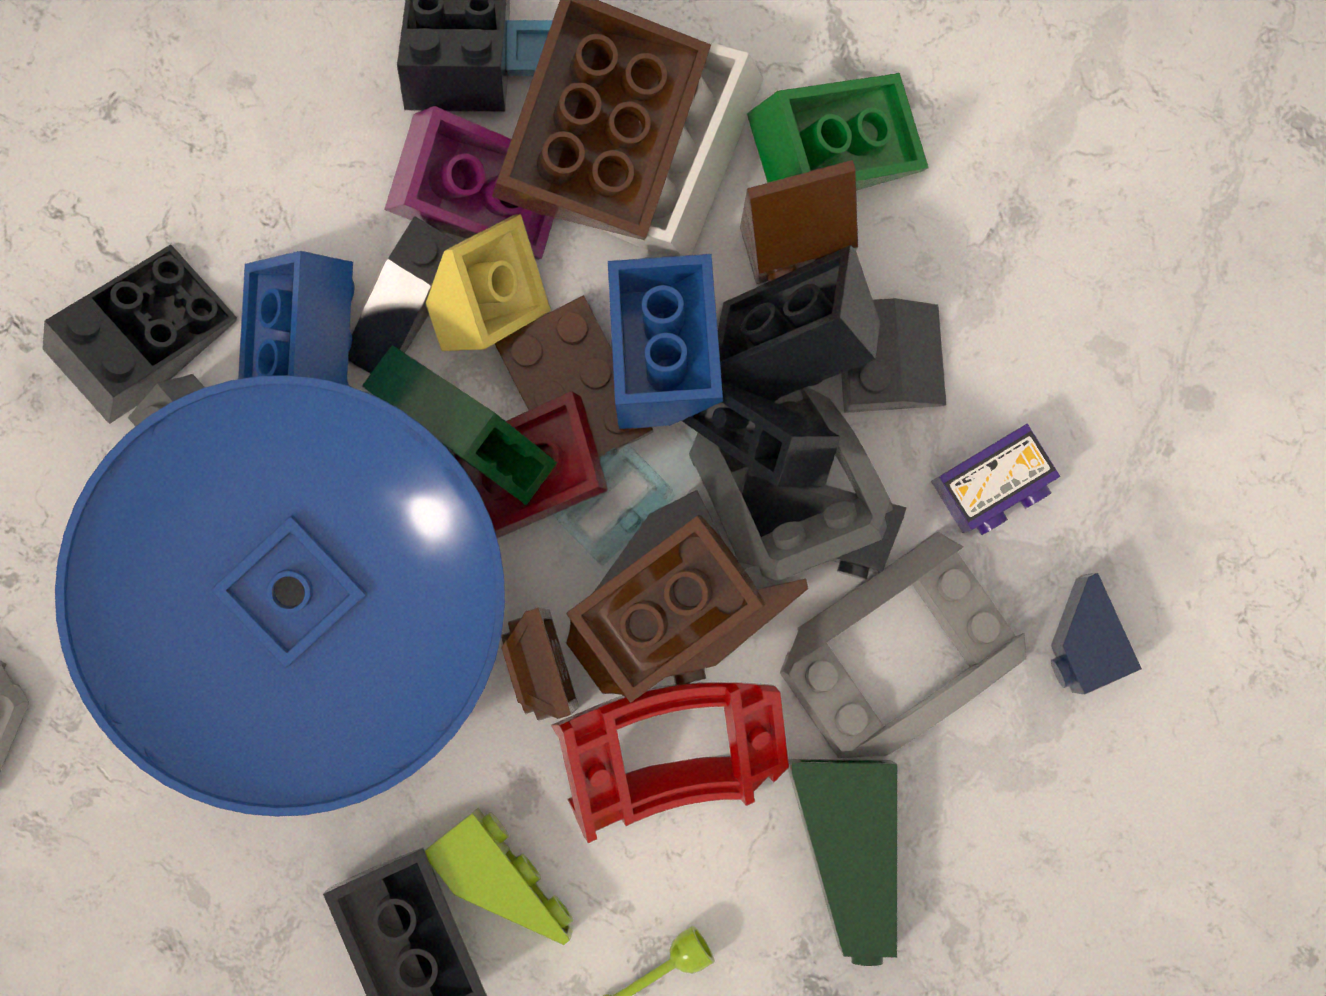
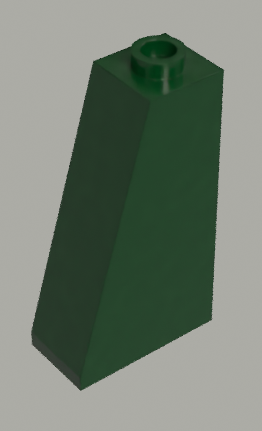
M393 345L362 385L363 388L374 396L401 409L425 426L451 452L525 505L528 504L558 463L495 412Z
M788 759L789 775L836 941L844 957H851L852 964L861 966L882 965L883 957L897 958V763L891 760Z

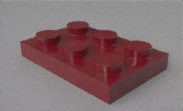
M573 391L506 421L558 462L527 505L451 452L479 491L491 517L497 538L608 491L582 397Z

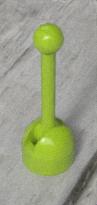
M692 925L672 941L669 950V960L613 996H633L675 968L691 974L702 971L715 962L714 956L701 933Z

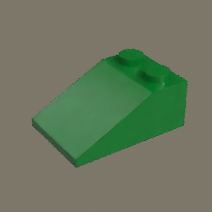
M900 73L779 90L747 113L767 183L853 160L856 170L857 191L923 172L929 168Z

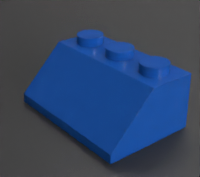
M297 251L245 264L238 379L256 376L290 375L318 378L349 386L347 381L348 354L352 344L350 315L351 301L355 291L352 280V261Z
M712 254L608 261L615 406L619 429L671 426L723 402Z

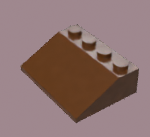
M560 0L492 197L541 215L645 240L711 44L599 0Z

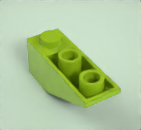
M477 808L425 850L430 864L455 896L562 945L570 941L573 932L568 925L573 921L570 912L557 896L554 895L550 899L546 897L536 884L541 879L539 872L524 854L516 858L504 842L509 838L508 832L493 813L489 812L484 816L480 809Z

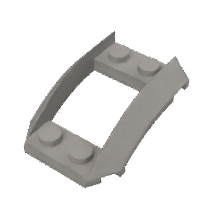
M936 532L909 553L886 567L883 572H879L851 593L797 628L798 633L791 651L785 657L780 674L838 758L887 756L961 708L1027 659L1025 634L1016 636L962 560L958 551L964 546L939 532ZM912 584L962 655L969 668L884 726L826 642Z

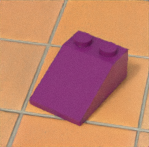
M436 106L413 114L384 210L409 220L416 216L439 231L466 239L513 215L521 214L534 258L537 260L543 257L554 220L553 217L541 215L492 197L511 138Z

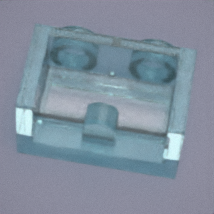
M629 444L620 451L617 448L611 449L600 459L608 491L553 514L559 523L602 567L632 539L650 513L666 506L675 498L672 488Z

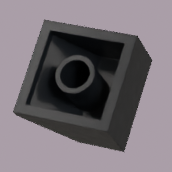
M897 298L873 300L880 320L876 359L860 368L850 369L841 373L844 413L945 406L946 393L938 304Z

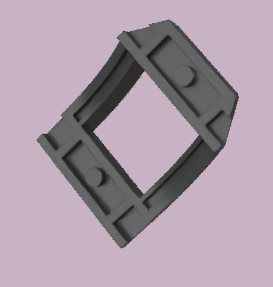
M809 387L800 389L803 396L802 400L797 402L787 401L780 403V405L811 417L841 436L835 456L856 492L857 499L834 503L820 514L800 522L784 523L778 526L772 533L760 537L732 475V472L747 466L699 433H697L689 453L691 462L698 471L738 562L744 570L753 566L759 567L763 577L777 581L882 540L887 528L885 514L893 510L891 500L876 470L846 419L830 398Z

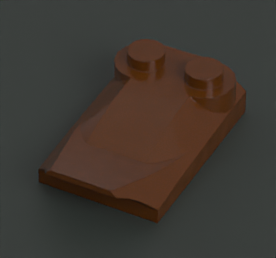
M698 515L569 610L566 614L570 619V629L565 643L602 694L622 695L627 697L631 703L761 609L765 602L752 579L722 538L701 515Z
M538 607L525 611L521 618L508 621L510 632L501 635L503 642L501 649L517 702L522 705L525 714L534 712L538 721L550 717L560 719L572 715L579 708V704L550 609Z

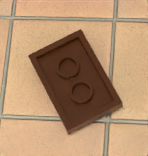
M584 295L532 321L495 343L528 410L571 391L582 397L599 460L654 432L652 427L619 429L615 406L612 349Z

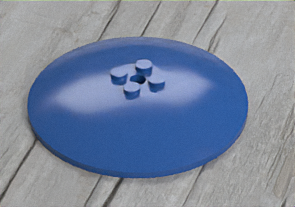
M290 375L256 376L230 380L202 388L169 403L129 431L100 462L86 482L73 507L62 538L55 581L56 622L61 649L70 677L82 702L99 728L112 743L141 770L163 785L191 799L229 811L274 817L311 815L334 811L363 802L394 787L433 759L456 735L473 711L485 689L499 648L505 608L504 570L500 546L491 517L479 491L449 449L425 426L401 409L377 396L332 381ZM282 577H294L302 583L305 595L300 604L287 606L277 599L275 586Z

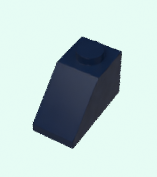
M1085 574L1076 578L1051 644L1056 658L1051 659V666L1063 688L1070 687L1072 693L1085 695L1142 668L1099 574Z

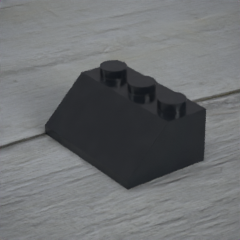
M851 245L723 302L718 326L721 381L775 402L785 395L808 386H815L825 379L850 369L860 368L876 359L880 320L857 252Z
M748 468L741 488L742 497L760 537L772 533L778 526L784 523L800 522L820 514L834 503L852 501L858 498L856 493L828 485L776 487L750 468ZM892 503L893 510L885 514L887 528L882 540L830 560L839 563L837 572L865 580L868 578L869 571L873 573L883 572L907 507Z
M424 848L376 865L329 887L323 893L366 996H487Z

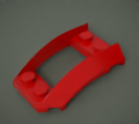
M698 682L650 688L631 703L625 696L616 697L551 725L560 741L572 794L568 802L587 843L597 840L596 831L622 820L624 825L628 826L651 815L688 804L716 800H742L745 806H748L755 802L754 791L768 777L774 783L789 768L781 693L772 684ZM724 707L731 757L694 758L647 766L625 774L617 733L618 729L670 712L693 708Z

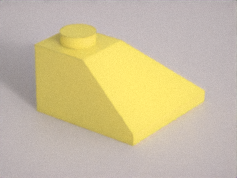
M521 214L513 215L444 251L425 303L441 351L486 349L551 311Z

